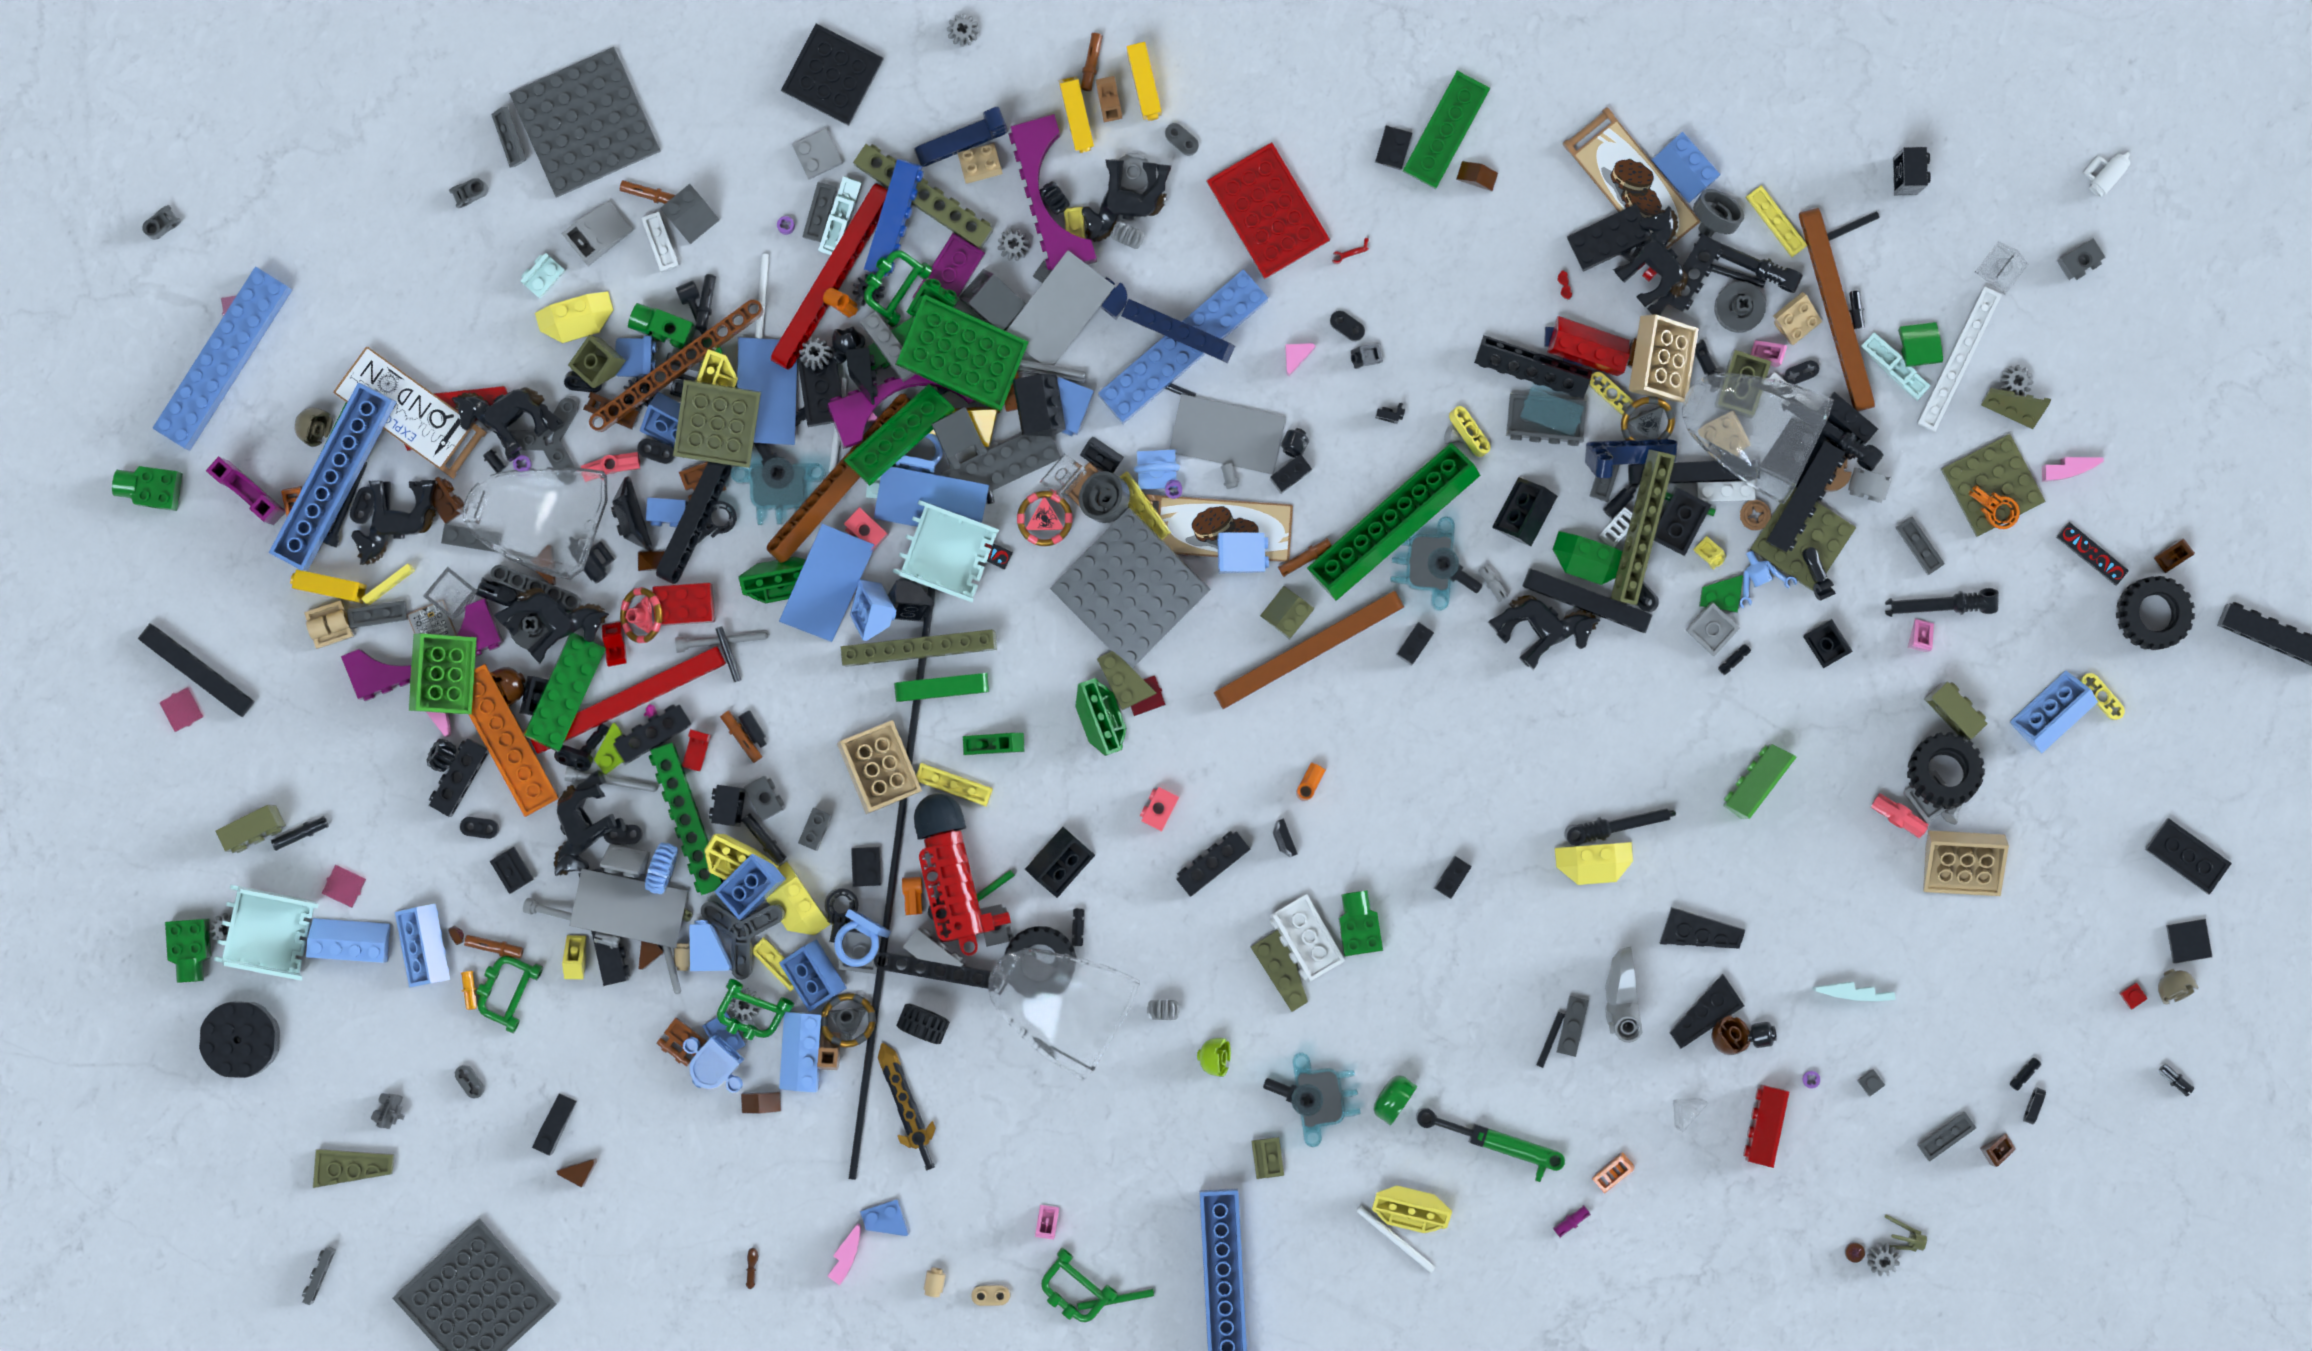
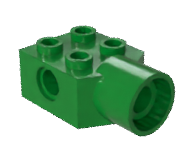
M636 303L628 321V328L648 336L652 334L654 339L663 343L666 340L670 341L673 347L681 350L692 342L696 332L695 325L692 322L640 303ZM675 327L674 333L669 334V330Z
M139 466L135 472L117 469L112 480L113 496L131 498L133 504L138 506L177 511L183 473Z
M1368 890L1341 894L1344 914L1338 920L1344 956L1383 951L1378 913L1370 909Z
M209 919L165 922L167 960L176 965V982L204 981L203 962L211 958Z

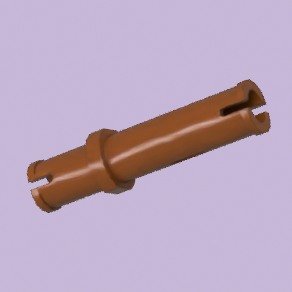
M1091 33L1085 67L1082 68L1083 78L1080 88L1084 91H1092L1094 76L1097 75L1096 66L1103 35L1099 33Z
M624 180L621 181L619 188L621 192L650 199L657 204L659 202L666 204L675 196L674 194L663 192L660 188L656 190Z
M1328 538L1313 547L1311 545L1308 547V550L1283 565L1278 566V569L1282 576L1285 577L1308 562L1316 560L1332 545Z
M729 710L722 714L720 718L729 729V734L735 737L751 761L755 763L760 760L762 755L742 729V724L736 721Z
M466 935L464 946L497 953L502 957L506 955L521 959L524 948L507 944L506 941L501 943Z

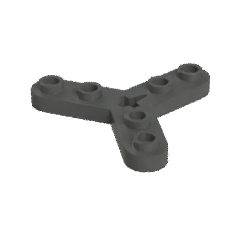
M571 398L562 399L553 413L564 423L561 428L554 432L552 437L553 444L545 445L546 441L544 438H549L552 435L550 429L546 430L540 437L534 431H510L522 447L521 450L544 451L558 478L564 483H572L578 476L576 467L561 443V439L578 412V404Z
M708 901L701 907V915L705 920H708V922L732 937L731 965L733 976L739 980L748 978L752 973L753 937L780 923L785 917L784 909L780 905L774 904L744 920H738L731 911L715 901ZM744 927L746 935L740 936V931L737 928L741 929Z

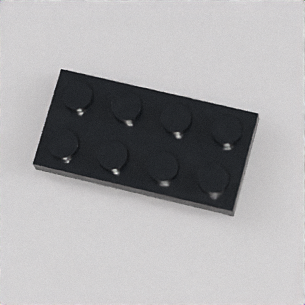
M1637 204L1567 236V240L1583 272L1645 243L1651 233L1648 229H1642L1639 225L1643 217Z
M831 346L832 350L829 353L833 355L835 349ZM817 351L813 352L815 357L818 356ZM800 354L797 361L807 426L831 424L833 421L827 405L832 398L837 396L842 398L837 362L832 358L827 359L829 365L823 363V369L817 366L814 371L811 366L805 367V362L800 360V357L803 355Z
M2169 818L2165 820L2145 849L2208 895L2211 894L2232 864Z

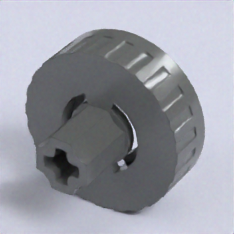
M1704 190L1693 206L1695 215L1702 222L1698 230L1708 237H1712L1714 232L1726 235L1733 234L1744 220V212L1741 206L1733 198L1718 190Z
M1741 281L1726 286L1718 294L1714 305V312L1718 322L1725 329L1735 333L1752 330L1761 322L1766 311L1765 298L1762 292L1753 284ZM1741 303L1745 305L1743 308L1739 307Z
M1100 471L1091 475L1083 483L1079 493L1081 510L1086 516L1099 523H1111L1117 520L1126 511L1130 500V492L1126 482L1107 471Z
M537 613L526 615L521 620L518 632L514 636L509 631L515 643L527 650L548 632L545 625L543 629V623ZM530 621L534 622V629L530 627Z

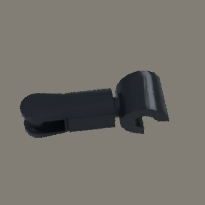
M1702 339L1700 343L1696 344L1695 356L1704 374H1708L1705 380L1706 388L1711 392H1716L1721 387L1719 384L1714 383L1713 379L1719 381L1724 378V375L1721 372L1715 371L1716 366L1709 354L1706 343ZM1703 350L1705 353L1702 356L1699 353V351Z
M1813 547L1803 550V559L1808 566L1813 581H1817L1813 586L1816 598L1821 601L1835 595V591L1831 588V586H1834L1833 582L1829 578L1825 579L1827 575L1817 550Z

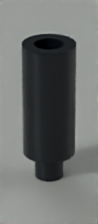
M1632 485L1628 489L1623 488L1602 509L1604 513L1613 519L1634 498L1633 494L1637 491L1636 488Z
M749 710L739 716V720L753 743H758L760 748L766 746L767 743L764 740L766 736L751 711Z

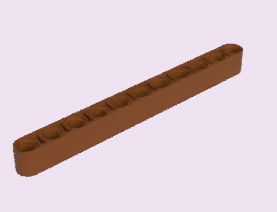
M1814 208L1800 212V224L1806 244L1808 245V252L1852 406L1858 412L1874 408L1873 394L1820 209Z
M757 300L747 301L595 412L589 419L590 427L597 432L606 431L703 360L708 349L715 351L759 319L764 312L761 303ZM752 305L759 306V310L755 314L749 312ZM737 316L743 317L741 325L734 324V319ZM722 327L728 329V333L724 337L718 335V331ZM706 339L712 340V345L709 348L703 347V341ZM691 350L697 352L694 359H688L687 357L688 352ZM674 362H681V368L679 370H672V364ZM659 373H665L666 375L665 380L662 382H657L656 380ZM644 384L650 385L648 393L641 392V387ZM629 395L634 396L635 399L631 405L625 403V399ZM612 407L619 408V413L616 416L610 415ZM602 418L603 425L599 428L595 427V420Z
M900 394L865 432L862 442L850 449L767 545V551L779 562H785L791 557L860 478L845 463L844 459L911 400L906 394Z
M1393 591L1214 692V695L1222 709H1225L1404 608V605L1396 591Z

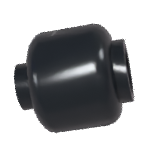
M1300 428L1288 430L1281 442L1283 452L1293 458L1300 454L1303 455L1309 443L1306 432Z
M1769 1022L1752 1024L1748 1041L1753 1042L1754 1047H1771L1774 1041H1777L1775 1026H1772Z

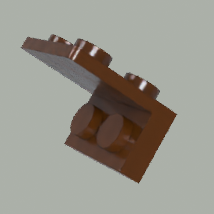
M436 477L437 484L432 498L433 506L444 523L448 524L465 512L463 509L465 504L459 496L454 495L452 491L455 489L449 480Z

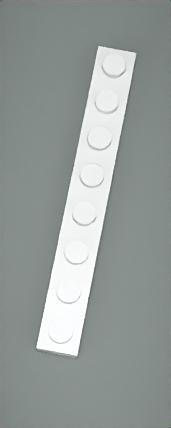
M1983 287L1917 422L1918 425L1933 432L1936 431L2002 296L2001 294Z

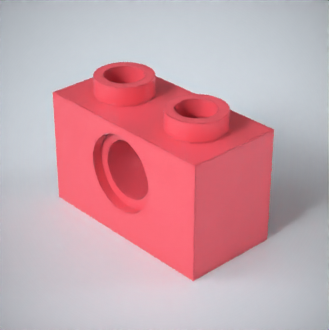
M860 507L844 523L847 527L845 531L849 535H856L859 539L874 544L875 546L871 548L873 551L888 536ZM863 526L870 528V533L866 536L860 534V529Z
M1158 787L1157 790L1153 788L1148 798L1152 801L1149 807L1144 806L1140 816L1143 817L1142 822L1162 831L1179 797ZM1155 803L1163 804L1164 811L1161 814H1156L1153 811Z

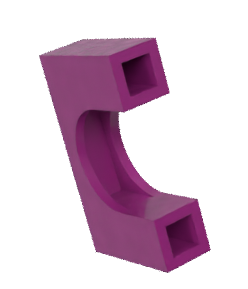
M218 456L207 468V473L220 484L227 486L251 506L249 509L263 522L275 525L286 512L285 509L230 461Z

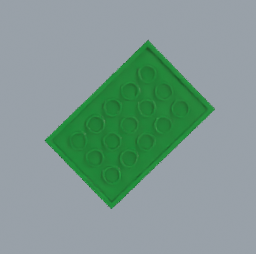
M923 295L895 365L997 411H1001L1028 341L927 295Z

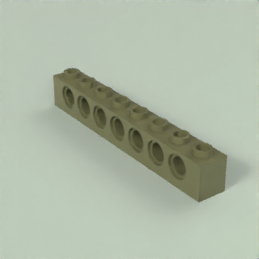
M865 144L853 161L854 166L889 188L891 178L888 177V172L894 170L897 160L890 155L886 157L880 153L881 150L875 145L869 146ZM876 159L882 161V165L879 168L872 166V162ZM922 178L921 182H918L916 186L918 190L915 201L912 200L911 204L981 250L993 232L991 224L983 218L980 221L974 217L976 214L968 208L962 209L957 200L952 197L950 199L943 196L944 192L937 187L931 188L927 185L929 182ZM923 191L929 193V197L926 200L919 198V194ZM943 202L945 203V208L943 210H936L935 204ZM955 212L961 214V218L958 221H953L950 218ZM975 223L977 228L975 231L969 232L966 229L967 225Z
M1650 449L1648 451L1611 599L1633 605L1638 603L1675 455Z
M991 629L840 646L842 665L849 667L997 650L996 632Z

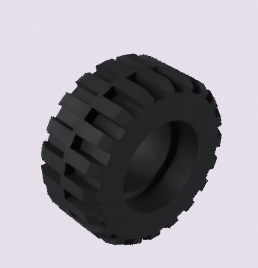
M2151 576L2129 585L2127 590L2121 594L2120 597L2122 599L2117 603L2119 612L2116 613V619L2119 618L2120 623L2118 627L2123 629L2124 633L2122 635L2126 639L2129 638L2131 640L2130 643L2135 646L2139 645L2140 648L2145 650H2159L2180 643L2179 641L2188 635L2187 631L2191 630L2193 626L2191 620L2195 619V613H2192V608H2195L2194 602L2190 603L2189 598L2191 595L2183 590L2185 587L2181 583L2176 584V580L2172 578L2167 579L2165 576ZM2151 595H2158L2164 598L2171 609L2170 623L2161 631L2149 630L2140 619V605L2146 597Z
M1941 732L1936 733L1934 737H1927L1917 746L1908 762L1907 778L1911 780L1909 783L1911 789L1915 788L1916 792L1914 794L1918 798L1920 796L1924 798L1923 802L1925 804L1932 803L1934 808H1939L1940 806H1943L1944 809H1950L1952 806L1955 808L1959 807L1963 803L1968 802L1982 785L1985 769L1982 768L1984 765L1983 758H1979L1981 752L1978 748L1974 749L1972 747L1974 744L1972 741H1964V736L1960 734L1955 737L1951 732H1947L1946 735H1943ZM1937 755H1947L1954 758L1963 770L1962 781L1953 787L1938 784L1929 773L1928 765L1930 760Z
M1047 926L1027 928L1018 933L1006 947L1003 958L1004 973L1010 986L1024 997L1035 1000L1050 999L1062 993L1072 982L1077 968L1075 949L1069 939L1058 930ZM1034 945H1046L1053 949L1058 957L1057 971L1048 980H1033L1023 970V955Z

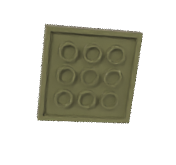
M684 379L673 456L750 468L761 391Z
M2010 434L1941 469L1976 537L1995 527L1988 523L1985 514L1980 511V508L1983 507L1981 503L1969 496L1970 490L1973 492L1972 488L1975 485L1989 496H1992L1991 494L1995 492L1999 496L2012 498L2019 506L2020 515L2046 502ZM2006 504L2000 505L1996 509V519L1999 521L2006 520L2010 515V509L2014 510L2013 506L2009 508Z
M1791 486L1750 550L1766 561H1769L1790 577L1796 578L1799 583L1814 592L1813 586L1817 581H1813L1808 566L1803 559V550L1810 547L1815 548L1827 573L1856 527L1819 502H1816L1814 507L1817 509L1812 518L1807 517L1804 524L1807 526L1802 535L1797 534L1794 540L1797 543L1792 551L1788 550L1785 554L1766 543V540L1797 489Z

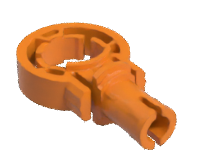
M1977 485L1972 488L1973 492L1970 490L1969 496L1981 503L1983 507L1980 508V511L1985 514L1986 520L1991 526L1998 529H2008L2016 524L2019 519L2020 510L2018 504L2012 498L1999 496L1995 492L1991 494L1992 496H1989ZM2006 504L2009 508L2013 506L2014 510L2010 509V515L2006 520L1999 521L1996 519V509L2000 505ZM1995 522L2002 523L2005 525H1997L1995 524Z

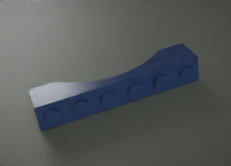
M1128 299L1121 315L1127 320L1165 335L1227 364L1235 348V345L1131 299Z

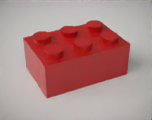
M698 583L652 587L653 593L657 596L662 608L661 626L715 622L713 584Z

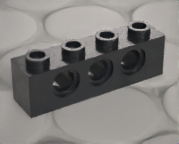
M1702 233L1683 265V269L1688 276L1686 286L1690 288V293L1687 296H1678V298L1674 296L1673 301L1669 305L1681 312L1685 309L1689 310L1694 302L1691 299L1694 293L1698 294L1704 285L1701 283L1704 276L1708 277L1714 268L1711 266L1714 259L1718 261L1723 253L1721 249L1722 244ZM1707 252L1710 255L1709 261L1701 262L1698 258L1699 254ZM1691 269L1699 270L1700 276L1697 279L1689 277Z
M674 704L664 710L666 713L658 716V714L648 719L649 723L644 726L641 724L631 729L632 733L625 736V734H622L614 739L613 747L624 765L691 727L692 724L680 704L676 707ZM671 719L673 726L665 728L662 724L663 720ZM654 729L657 735L654 738H649L646 735V731ZM636 738L640 741V746L632 748L629 745V741Z
M471 739L461 742L458 747L460 752L453 759V763L450 764L447 774H443L440 778L438 790H434L429 798V801H431L429 806L448 817H452L489 754L487 748ZM466 755H470L472 758V762L468 766L463 763V758ZM458 771L462 774L460 782H456L453 778L454 774ZM447 788H450L453 793L450 799H446L444 796V791Z
M1232 831L1228 832L1222 837L1224 841L1221 844H1213L1207 849L1209 853L1206 856L1202 857V855H1199L1192 861L1194 864L1189 869L1184 867L1177 873L1179 877L1176 880L1190 897L1251 850L1237 831L1235 833H1232ZM1223 846H1231L1233 853L1230 856H1224L1222 854ZM1215 857L1218 864L1215 868L1207 866L1208 858ZM1194 869L1202 871L1203 876L1200 880L1192 878L1191 873Z

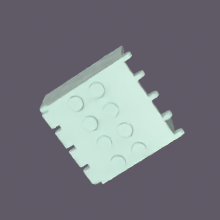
M919 500L918 504L925 506L920 519L913 516L912 520L919 522L914 537L906 534L905 538L912 540L907 555L899 553L900 557L905 558L902 570L894 569L893 573L973 602L978 585L971 583L972 579L980 581L984 570L983 566L978 565V561L987 562L991 549L984 545L985 543L993 545L999 529Z
M230 885V889L237 890L234 903H226V906L233 907L230 922L222 921V925L229 926L226 941L218 940V944L225 945L222 958L214 957V961L222 962L224 966L302 981V976L299 973L302 959H297L295 956H303L306 941L299 938L300 936H308L311 922L303 921L304 917L312 918L313 909L318 908L319 904L306 899Z

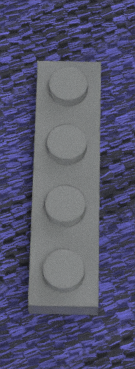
M874 312L861 320V326L901 380L904 382L914 376L915 373L895 365L902 346L878 313Z

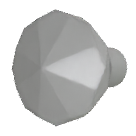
M1449 426L1444 436L1445 444L1457 441L1464 443L1461 435L1452 426Z
M1953 806L1941 813V816L1945 821L1956 825L1958 823V812L1962 806L1956 808Z

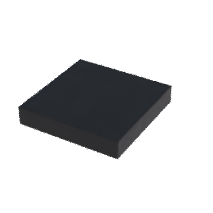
M2206 919L2166 925L2173 963L2212 957Z

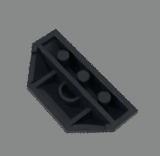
M628 476L624 477L612 501L613 507H611L613 517H617L619 525H617L618 533L626 540L648 551H654L632 480Z

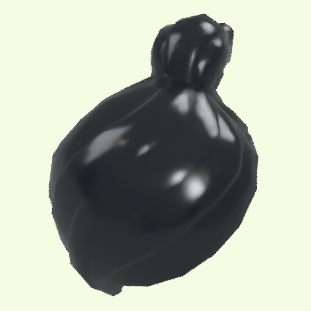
M853 326L845 330L835 329L832 335V345L836 351L831 358L838 364L844 363L847 360L846 350L864 348L865 337L856 331Z

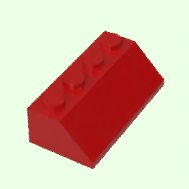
M1557 316L1547 353L1615 376H1620L1625 373L1630 349L1628 339Z
M1765 1085L1757 1088L1755 1099L1758 1100L1757 1106L1753 1107L1751 1118L1754 1119L1753 1125L1749 1126L1747 1137L1750 1138L1749 1144L1745 1145L1743 1152L1746 1161L1774 1168L1789 1091Z

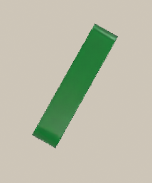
M979 673L894 683L896 702L987 693L989 692L988 674Z

